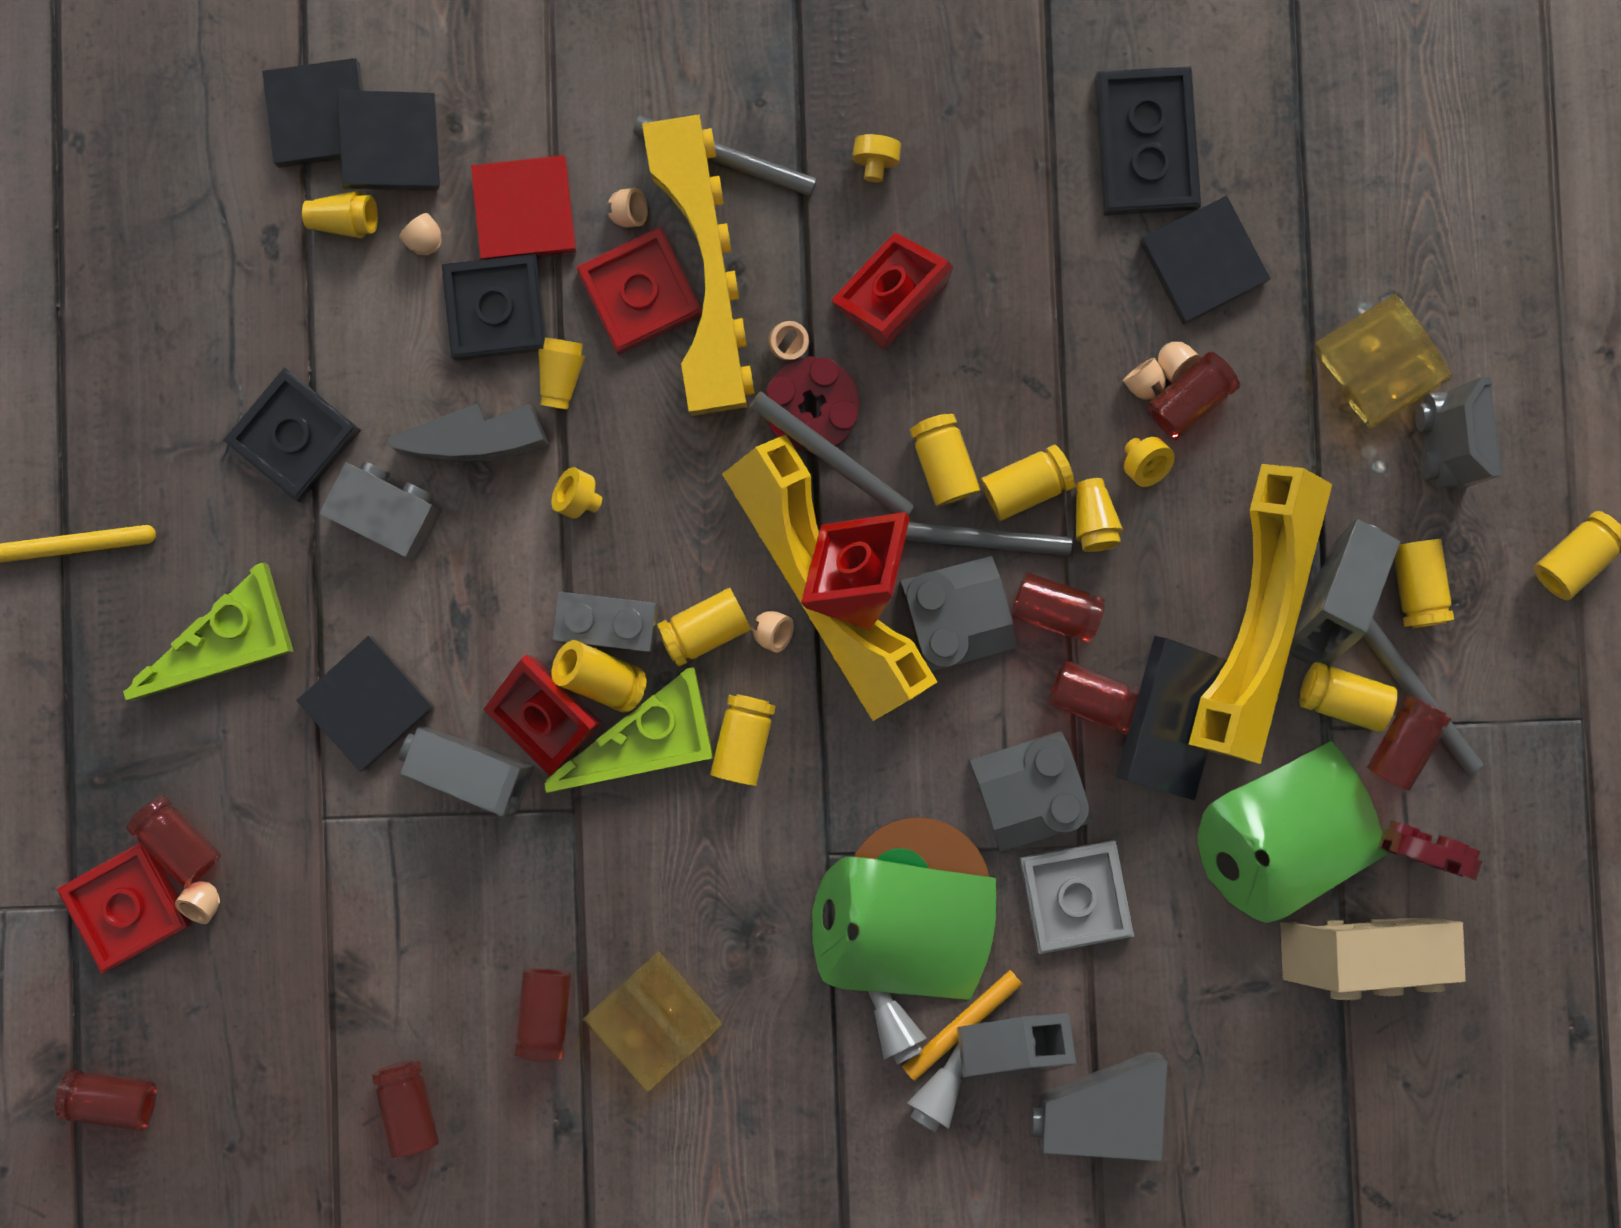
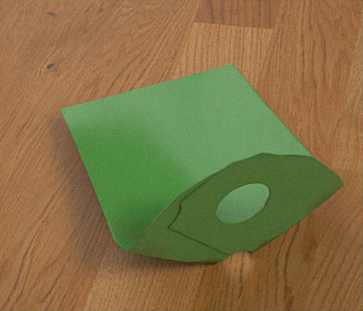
M1332 741L1244 786L1228 792L1211 803L1203 813L1197 835L1202 865L1208 879L1232 905L1252 918L1265 923L1291 915L1387 855L1385 850L1378 848L1382 830L1369 793L1356 771ZM1262 849L1266 851L1270 859L1269 866L1263 867L1258 863L1255 857L1257 850ZM1225 852L1236 861L1239 868L1237 880H1230L1221 873L1217 865L1218 853Z
M845 857L838 860L825 873L815 896L812 909L813 948L818 971L823 982L845 990L971 1000L985 969L993 942L996 922V878L923 868L871 858ZM831 899L835 907V920L832 928L827 931L823 925L822 914L826 901ZM851 922L859 927V934L854 941H849L847 934L848 926Z

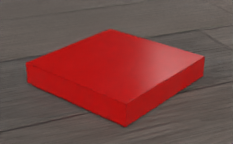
M565 155L471 165L481 260L535 253L537 256L577 252L568 162Z
M661 226L576 267L618 355L702 315V309Z
M148 841L138 843L56 889L101 974L109 972L192 925L190 919L185 917L176 908L175 901L178 897Z

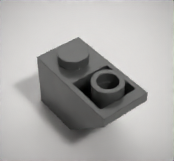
M1069 1013L1025 1016L957 1028L963 1078L1048 1071L1076 1064Z

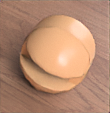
M639 188L621 189L611 195L607 205H611L612 212L608 213V216L616 225L629 228L642 226L646 222L648 205L643 192Z
M424 213L406 225L401 231L399 238L414 253L429 255L436 252L441 244V231L434 219L428 213Z
M785 321L776 325L769 335V347L772 353L782 360L799 358L805 353L809 344L807 331L801 324L794 321ZM790 329L796 335L789 342L785 351L782 352L778 346Z
M1170 342L1164 345L1158 355V363L1162 367L1166 378L1172 384L1180 383L1186 379L1200 362V355L1183 342Z
M1151 358L1131 371L1123 379V382L1134 395L1147 400L1155 397L1152 386L1159 392L1163 391L1166 376L1156 359Z
M767 611L758 615L755 620L759 624L757 628H752L755 641L775 653L781 652L788 645L793 635L794 623L792 618L776 611Z
M203 881L190 884L175 901V906L180 913L200 924L209 923L220 904L217 889L209 882Z

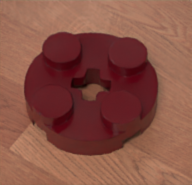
M804 357L791 361L783 366L767 385L766 395L835 447L841 445L848 438L857 422L860 399L856 384L849 373L830 358ZM812 393L815 398L822 397L826 403L820 407L821 415L819 417L813 418L810 412H800L799 406L804 403V395ZM767 420L776 438L785 435L783 431ZM787 435L795 450L812 454Z
M1391 820L1389 828L1383 830L1378 848L1395 855L1399 853L1407 856L1412 861L1477 881L1482 861L1478 859L1480 855L1479 850L1473 849L1465 843L1440 835L1436 844L1431 843L1433 836L1420 832V829Z

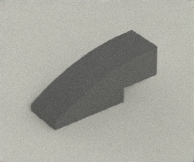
M476 403L387 438L390 448L400 454L447 462L493 461L521 456L550 446L537 411L530 404L489 419L486 411Z

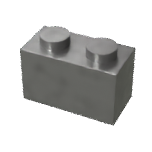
M367 461L363 462L360 469L345 462L319 514L416 561L442 511L429 504L433 495L408 482L403 490L387 483L390 473Z
M559 591L552 640L562 643L576 640L588 646L655 654L657 624L659 623L661 606L652 602Z

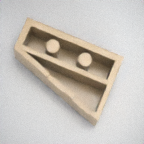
M1438 918L1371 919L1369 923L1343 924L1342 920L1326 921V926H1310L1298 924L1296 921L1280 922L1283 980L1330 990L1331 998L1361 999V991L1373 990V994L1379 996L1404 995V987L1414 986L1415 991L1444 992L1445 983L1466 982L1463 922Z

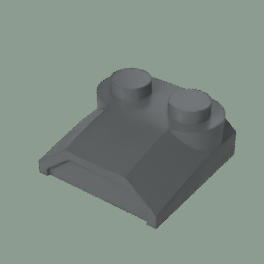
M1491 377L1468 382L1447 392L1427 393L1423 398L1422 404L1416 406V427L1420 433L1423 432L1425 451L1422 452L1420 460L1423 478L1430 480L1434 488H1447L1448 490L1468 488L1502 476Z
M992 556L900 580L919 652L931 672L1018 648L1006 595Z
M1059 730L969 760L993 827L999 852L1059 833L1072 832L1081 826L1093 823L1089 803L1072 752L1062 731Z

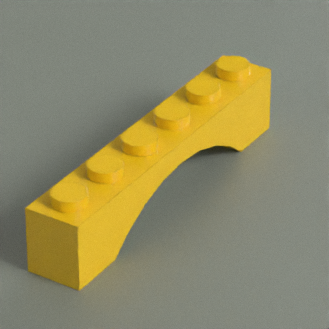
M700 114L642 123L649 170L653 182L674 201L688 220L700 245L704 261L705 297L702 317L694 341L681 363L689 413L691 416L745 408L747 407L745 395L755 393L750 365L741 367L738 348L747 347L743 318L733 319L730 301L738 300L739 294L735 271L725 272L722 254L732 252L727 223H717L715 206L724 205L720 176L710 177L707 161L709 158L716 157L712 128L702 129Z
M785 434L755 447L722 475L801 603L819 530L812 503L811 474ZM803 606L872 721L937 683L936 678L914 642L893 631L878 619L872 629L867 630L806 609Z
M1261 464L1250 507L1253 531V567L1246 612L1237 640L1227 662L1215 681L1200 699L1189 745L1220 755L1261 764L1333 485L1304 468Z

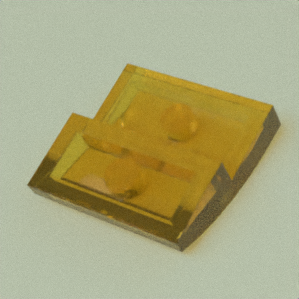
M1396 293L1315 342L1314 352L1342 384V396L1370 429L1451 380L1452 374L1437 348L1418 320Z
M659 951L582 1019L645 1092H649L684 1058H688L723 1025Z

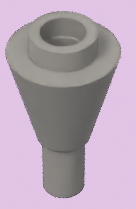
M868 991L876 1008L874 1014L883 1059L893 1056L896 1064H899L922 1053L919 1042L927 1039V1037L896 1000L893 1001L890 993Z
M959 1042L944 1068H940L907 1102L909 1106L914 1108L910 1117L935 1133L940 1125L949 1129L962 1082L960 1078L963 1075Z

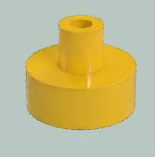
M859 135L854 139L852 160L865 166L864 179L866 181L882 182L884 168H893L899 165L901 143L894 138L883 135Z
M1148 437L1142 441L1139 438H1133L1125 446V452L1128 455L1124 461V471L1137 485L1141 487L1152 486L1161 481L1171 470L1175 460L1174 452L1158 437Z
M575 467L566 470L556 483L552 494L551 504L553 510L571 519L580 517L586 510L592 513L597 512L602 504V496L594 493V477Z

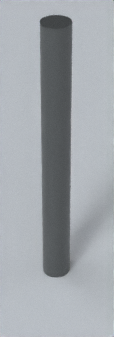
M639 115L634 125L633 134L644 137L642 123L654 122V120ZM714 142L716 157L707 160L801 194L812 196L817 178Z
M759 392L750 405L751 409L892 513L906 512L908 515L910 514L914 504L763 392Z
M909 522L905 541L1061 556H1070L1072 549V537Z
M1372 618L1368 631L1363 636L1364 640L1465 773L1470 775L1479 770L1484 765Z

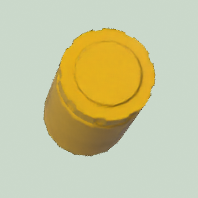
M954 414L937 415L923 420L909 429L912 439L916 440L915 449L936 507L960 501L981 491L959 428L955 427L957 420Z
M1056 444L1046 448L1045 453L1043 451L1037 452L980 479L986 499L1000 522L1059 495L1062 490L1067 492L1075 488L1074 475L1070 464Z
M1593 512L1586 519V522L1581 523L1534 565L1535 575L1552 594L1565 601L1571 600L1621 553V524L1604 512Z
M1442 539L1400 544L1394 557L1401 609L1403 613H1406V617H1403L1404 627L1412 626V628L1446 624L1447 621L1454 620L1453 610L1449 611L1451 596Z
M730 587L672 616L670 622L664 620L657 624L659 636L672 661H675L678 667L686 664V659H695L752 630Z
M571 640L564 644L553 661L551 673L552 680L556 685L619 712L625 713L633 710L644 695L646 677L645 672L641 668L579 641Z
M1314 662L1302 682L1299 704L1302 708L1314 709L1320 714L1382 733L1393 716L1397 702V690L1395 687L1335 667L1328 668L1326 664Z
M740 694L736 696L729 695L727 704L730 705V708L726 709L710 775L756 786L772 722L769 716L770 714L774 715L776 706L769 704V701Z

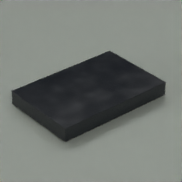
M1192 66L1097 71L1095 87L1104 215L1198 210L1201 207Z
M1154 636L1116 778L1195 801L1208 751L1189 745L1200 699L1215 681L1227 659L1168 638Z

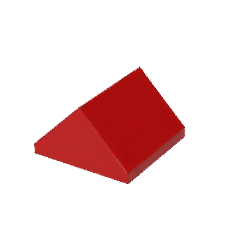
M895 232L831 301L885 351L948 284L953 266L945 258Z
M901 512L821 525L801 601L802 605L806 609L871 630L893 595L910 519L908 514Z
M525 655L519 660L483 709L550 777L604 724L572 691L556 685L552 680L551 670L538 657Z

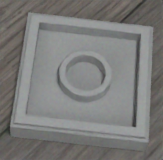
M1115 840L1019 857L1038 954L1134 937Z

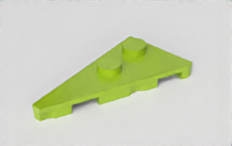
M266 563L256 564L249 570L251 574L229 594L225 593L213 604L212 610L207 615L199 617L171 643L172 647L152 666H146L133 679L132 685L123 691L125 700H137L294 652L269 565Z
M695 667L685 669L677 678L596 739L593 744L574 759L558 769L544 783L546 793L714 758Z

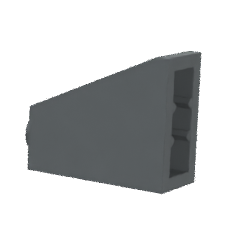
M1356 519L1336 539L1300 609L1289 654L1310 665L1314 662H1319L1329 667L1367 633L1400 540L1384 533L1380 528Z
M417 727L415 735L409 733L399 755V760L404 762L400 774L501 816L519 811L535 767L534 765L428 727Z
M1146 1052L1040 1093L1039 1107L1031 1108V1137L1037 1138L1043 1153L1162 1161L1167 1060L1159 1052Z

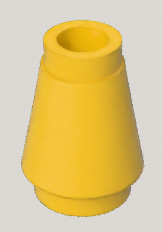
M360 190L305 201L302 206V219L307 229L362 239L366 234H373L376 231L378 209L372 195H364Z
M545 337L543 349L538 348L540 405L562 409L569 408V401L572 398L586 356H581L582 343Z
M1092 478L1078 482L1075 485L1077 492L1076 541L1081 542L1084 552L1105 551L1121 544L1119 535L1123 532V528L1107 488H1105L1104 479Z

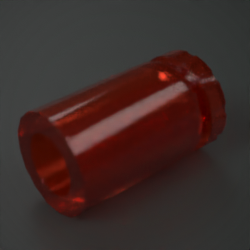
M1211 351L1206 353L1199 362L1193 364L1149 401L1146 407L1155 423L1169 437L1178 440L1228 398V394L1231 395L1240 387V381L1231 366L1222 357Z
M1026 572L1019 586L1011 617L1069 637L1076 638L1079 636L1080 641L1090 643L1100 626L1105 608V598L1094 595L1092 598L1088 592Z
M1064 660L1052 686L1048 705L1108 728L1115 727L1116 731L1127 734L1140 688L1135 686L1129 688V685L1125 682Z
M1407 695L1402 703L1405 707L1397 712L1367 764V768L1390 783L1411 791L1443 736L1444 731L1442 728L1448 727L1452 718L1435 705L1415 696L1414 698Z
M160 796L141 808L128 823L126 830L132 836H137L138 842L183 888H187L206 874L217 863L221 854L176 807H170L172 803L165 796Z
M541 968L523 970L516 1035L519 1042L516 1043L515 1047L516 1056L532 1061H554L564 1058L565 1047L561 1044L564 1043L566 1038L571 985L570 972Z
M410 1060L383 1067L372 1074L374 1085H378L376 1096L392 1158L416 1154L439 1144L425 1079L420 1075L422 1072L420 1061Z
M70 1069L63 1076L57 1090L55 1115L58 1119L63 1120L73 1119L78 1122L143 1131L153 1115L157 1096L156 1085L151 1081L92 1072L84 1073L80 1070Z

